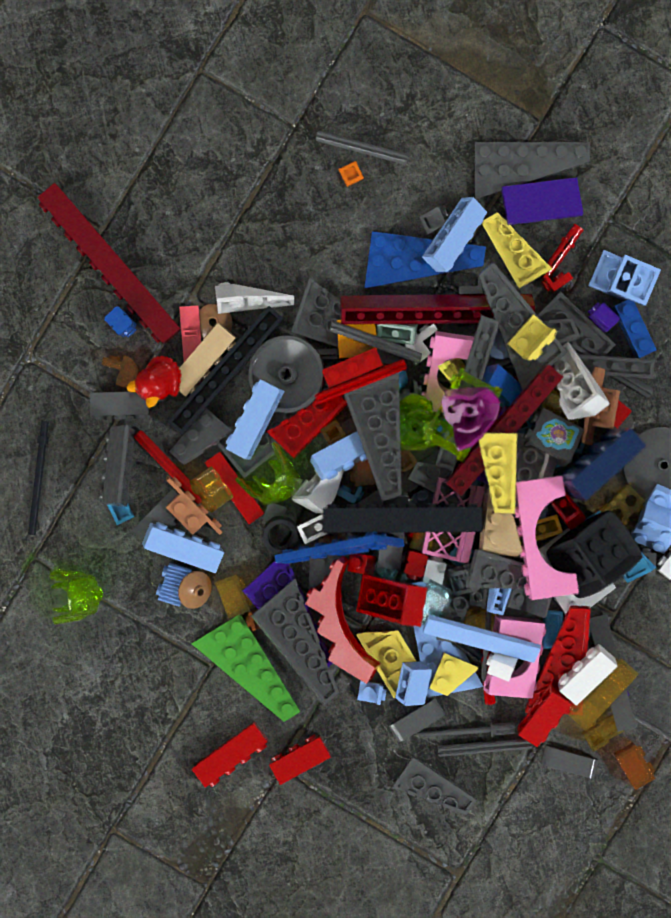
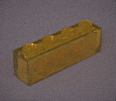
M622 658L620 660L616 659L617 667L577 706L573 704L570 707L571 712L569 716L585 731L595 723L639 675Z

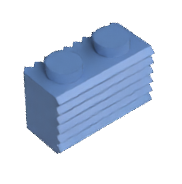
M172 562L168 566L165 565L162 576L165 578L163 584L158 585L156 595H159L158 600L180 607L182 603L178 596L179 585L182 579L192 572V569Z

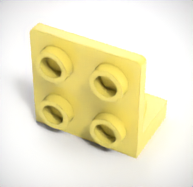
M532 314L509 340L507 345L523 359L529 361L532 359L536 360L543 351L541 349L545 344L549 345L556 336L554 334L557 331L554 328H548Z

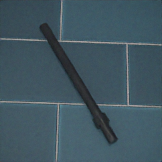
M41 420L40 436H37V443L39 445L28 535H36L46 444L49 442V437H47L49 421Z

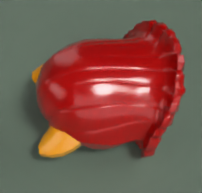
M156 356L151 359L145 369L139 372L136 379L128 384L127 390L129 392H136L139 397L146 401V406L151 408L156 405L158 400L165 399L168 395L172 397L178 395L182 377L181 370L177 366V362H173L172 358Z

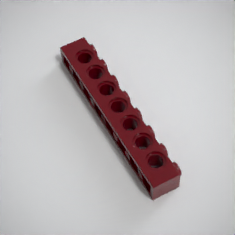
M545 364L486 433L515 434L562 380L563 376L552 366ZM479 441L444 481L459 496L465 493L485 469Z

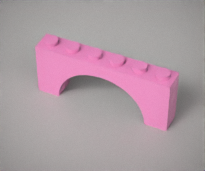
M563 476L516 482L514 516L518 518L519 526H516L518 536L521 537L522 544L520 557L524 558V565L521 567L522 574L526 576L527 584H524L526 596H529L531 600L579 593L576 573L557 571L549 566L540 555L535 538L536 524L542 510L552 500L565 496Z

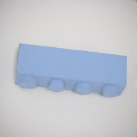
M474 197L461 198L422 258L436 272H448L454 266L457 257L464 251L467 242L472 239L477 227L482 224L487 211Z
M259 380L253 386L251 399H248L244 404L243 409L245 411L242 417L240 416L235 423L236 429L233 434L229 435L226 444H228L227 450L247 460H251L285 392L264 380Z
M358 431L311 455L310 462L323 481L325 479H333L343 469L345 471L351 469L360 460L364 462L368 459Z
M156 522V524L150 523L142 542L144 549L213 573L217 572L224 554L220 544L214 541L204 542L203 538L197 535L187 536L180 529L170 530L165 524Z

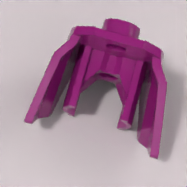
M467 387L445 391L441 403L445 420L453 426L454 440L458 451L471 447L478 440L482 439L486 431L496 420L500 401L489 388Z

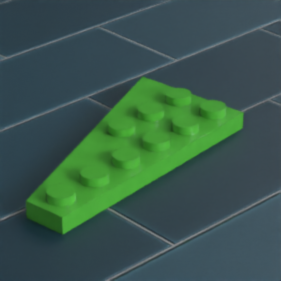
M241 613L192 643L194 647L283 722L300 712V709L251 629L247 626Z

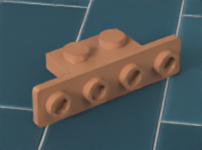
M595 367L591 375L602 389L610 404L595 416L584 417L585 424L581 435V443L592 445L595 427L614 428L620 391L602 388L605 369Z
M167 476V482L179 494L166 508L192 535L206 522L220 535L222 533L220 529L222 525L215 518L211 520L206 515L209 513L202 504L198 506L194 502L196 498L188 490L184 492L180 488L182 484L175 477L171 479Z

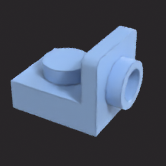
M360 680L357 700L372 702L377 705L381 704V700L385 701L386 689H383V684L374 682L366 684Z

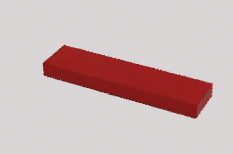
M221 451L204 462L249 525L265 514Z

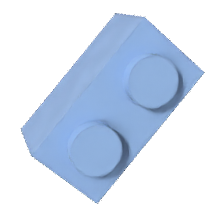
M402 662L395 698L405 706L424 705L428 694L427 690L432 669L423 662Z

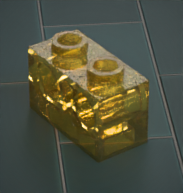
M626 484L600 511L609 510L613 512L614 509H619L621 512L619 519L625 526L630 521L628 517L633 513L637 514L644 507L642 504L645 500L629 484ZM629 495H632L635 500L632 506L626 504V498Z

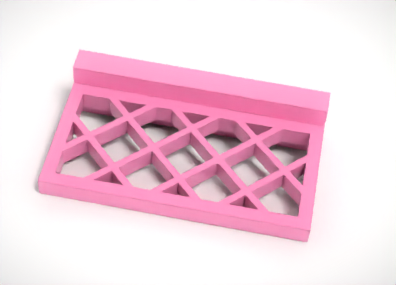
M438 477L432 504H438L441 501L449 504L446 498L455 493L460 501L458 507L460 505L464 507L465 502L467 504H477V507H481L485 491L484 487L471 485L468 488L470 489L469 497L462 500L454 491L444 496L440 489L442 482L444 483L446 479ZM435 532L425 533L421 553L461 563H469L475 532H461L456 538L452 536L451 532H447L451 541L444 546L437 537L444 532L437 534ZM435 538L440 548L434 552L428 551V543ZM452 543L457 548L455 557L449 556L444 549Z

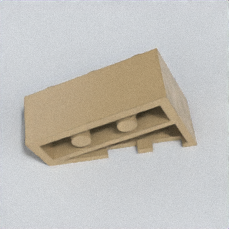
M488 490L483 495L482 531L480 532L479 550L491 554L517 557L522 553V548L513 513H495L491 493Z

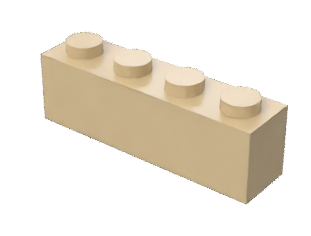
M221 323L216 324L179 368L182 374L179 391L184 396H188L189 393L192 394L198 387L199 381L201 379L204 380L209 375L211 367L217 365L223 359V353L226 350L230 351L236 344L234 340L237 337Z

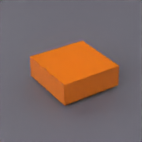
M356 161L338 169L346 187L364 179Z

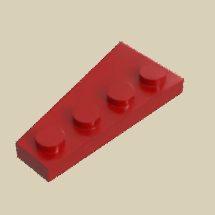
M341 396L321 404L314 401L307 408L301 409L291 418L285 419L280 425L266 432L295 459L348 405L347 401Z

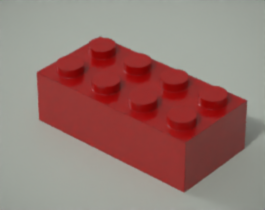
M363 574L356 612L402 625L421 627L427 588L382 576Z

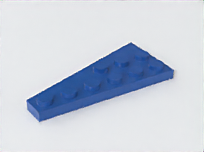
M372 231L364 289L483 267L486 247L466 244L462 254L455 260L452 269L448 272H436L422 258L433 239Z
M377 532L365 533V537L355 535L349 536L348 540L345 541L343 539L331 540V544L321 542L316 543L315 547L311 548L310 546L298 547L297 551H293V549L282 550V554L275 555V562L289 564L309 561V557L311 559L328 558V555L344 556L369 552V548L370 550H385L387 545L399 548L404 547V539L388 537L386 534H377Z

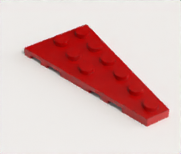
M570 605L536 682L537 689L533 693V699L529 698L524 709L525 713L531 710L550 684L559 689L558 682L561 676L565 673L568 674L572 670L573 665L586 656L588 651L590 606ZM584 699L577 706L571 701V708L566 715H583Z

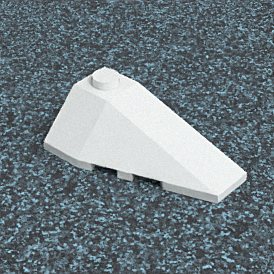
M228 282L215 286L218 314L264 309L268 306L273 308L294 305L293 295L230 284Z
M567 342L563 345L567 353L554 363L555 370L563 376L562 380L557 384L561 397L559 399L560 406L569 420L595 416L610 403L571 344Z
M344 469L338 472V475L333 479H325L323 481L316 472L310 481L306 479L292 497V500L314 513H323V508H327V505L332 504L336 497Z

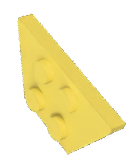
M398 630L357 633L356 635L365 651L380 662L377 671L393 698H395L402 662H417Z

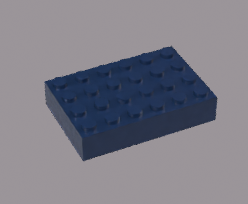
M631 428L607 430L600 436L601 441L599 443L596 442L586 449L587 454L578 456L571 463L573 466L570 469L565 468L557 476H563L564 490L571 499L587 500L647 445Z

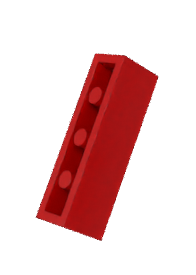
M254 721L192 767V771L205 788L208 785L213 787L220 781L219 777L223 774L228 776L236 770L234 766L238 763L244 764L250 760V755L253 752L257 751L259 753L265 749L268 739Z

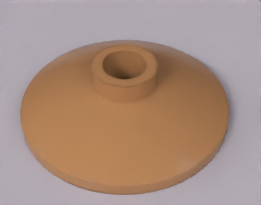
M208 304L199 310L202 339H205L216 326L209 324L211 319H215L216 324L221 323L231 332L233 324L231 314H218L217 304Z
M201 571L188 573L179 585L178 596L180 602L190 609L201 607L210 596L211 581L208 575Z

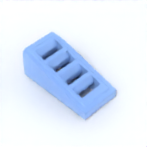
M489 588L486 611L503 615L511 589Z

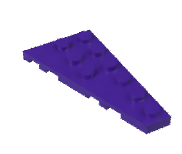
M274 560L242 591L259 609L290 581L295 579L294 572L289 564L276 563ZM297 585L300 595H302L304 599V605L307 610V613L310 615L315 631L317 633L318 627L316 623H314L313 618L311 616L312 613L309 609V606L306 605V600L302 593V590L300 586ZM317 633L320 647L325 654V660L329 668L333 663L328 661L330 655L325 643L322 641L319 633Z

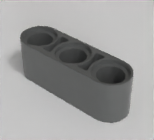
M436 697L426 701L424 705H420L396 719L388 727L397 742H401L443 717L445 712Z
M545 745L541 759L542 765L591 779L595 777L599 759L551 745Z

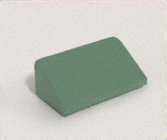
M377 324V337L394 343L414 345L418 324Z

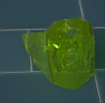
M411 393L400 400L401 450L421 451L426 448H434L440 439L441 433L436 430L440 421L434 411L433 403L422 395Z
M273 442L271 445L278 460L268 461L275 471V482L270 485L264 477L258 478L255 475L252 478L256 482L245 481L238 477L235 479L251 497L259 499L265 505L278 504L293 497L302 483V478L283 453L282 447L276 442Z
M50 570L49 579L61 581L53 584L51 589L62 588L67 592L68 603L65 606L53 608V611L69 612L65 615L53 617L54 625L82 620L88 615H93L97 612L99 602L103 598V590L98 586L94 576L87 575L82 571Z

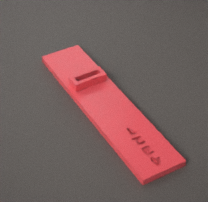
M199 306L179 307L184 362L201 343ZM201 379L197 385L199 386L203 380Z

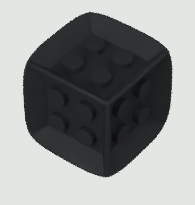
M609 510L588 518L558 539L546 552L547 558L555 570L576 573L579 593L573 595L577 598H585L602 591L624 576L642 558V553L627 528Z

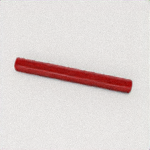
M401 359L316 393V401L318 404H321L406 370V363Z
M143 430L135 434L134 439L172 478L175 477L182 484L181 488L185 492L188 490L196 498L194 501L197 504L205 500L206 496Z

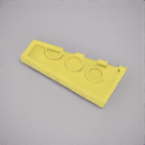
M498 212L483 220L482 225L518 288L527 285L552 270L549 264L528 245L511 225H507V221Z
M485 433L482 439L479 440L494 511L495 513H515L517 434Z

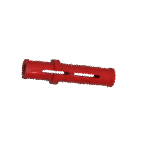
M573 224L565 238L562 237L560 245L547 262L552 268L551 271L546 273L549 278L552 277L570 249L575 247L574 243L584 231L578 225Z

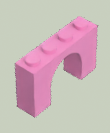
M439 331L435 332V337L431 336L429 348H433L432 355H428L426 365L430 367L429 374L425 373L423 385H427L426 392H422L420 403H424L423 410L444 413L441 400L445 391L450 389H447L440 383L437 377L438 366L453 358L468 359L474 337Z
M495 615L493 632L541 645V650L534 663L524 660L521 666L513 671L509 682L487 673L483 690L489 695L533 699V693L537 689L536 675L540 671L539 657L543 652L542 639L546 634L545 623L533 618Z

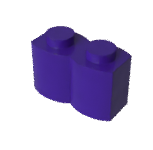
M604 302L602 304L596 303L588 311L590 314L588 318L603 333L608 332L620 320V317Z

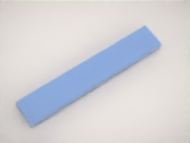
M433 615L428 616L423 628V633L532 663L535 662L541 650V645Z

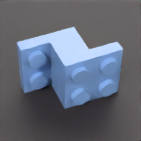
M603 250L588 286L620 300L629 299L646 306L661 269L627 255L620 257Z
M657 484L643 504L638 523L630 534L635 542L663 554L671 545V490Z

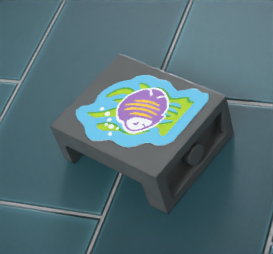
M542 408L538 413L535 412L530 420L532 423L531 428H528L523 436L525 439L523 446L528 447L532 445L557 458V465L564 468L571 462L584 429Z

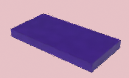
M577 178L503 186L501 188L507 225L578 217L584 214Z

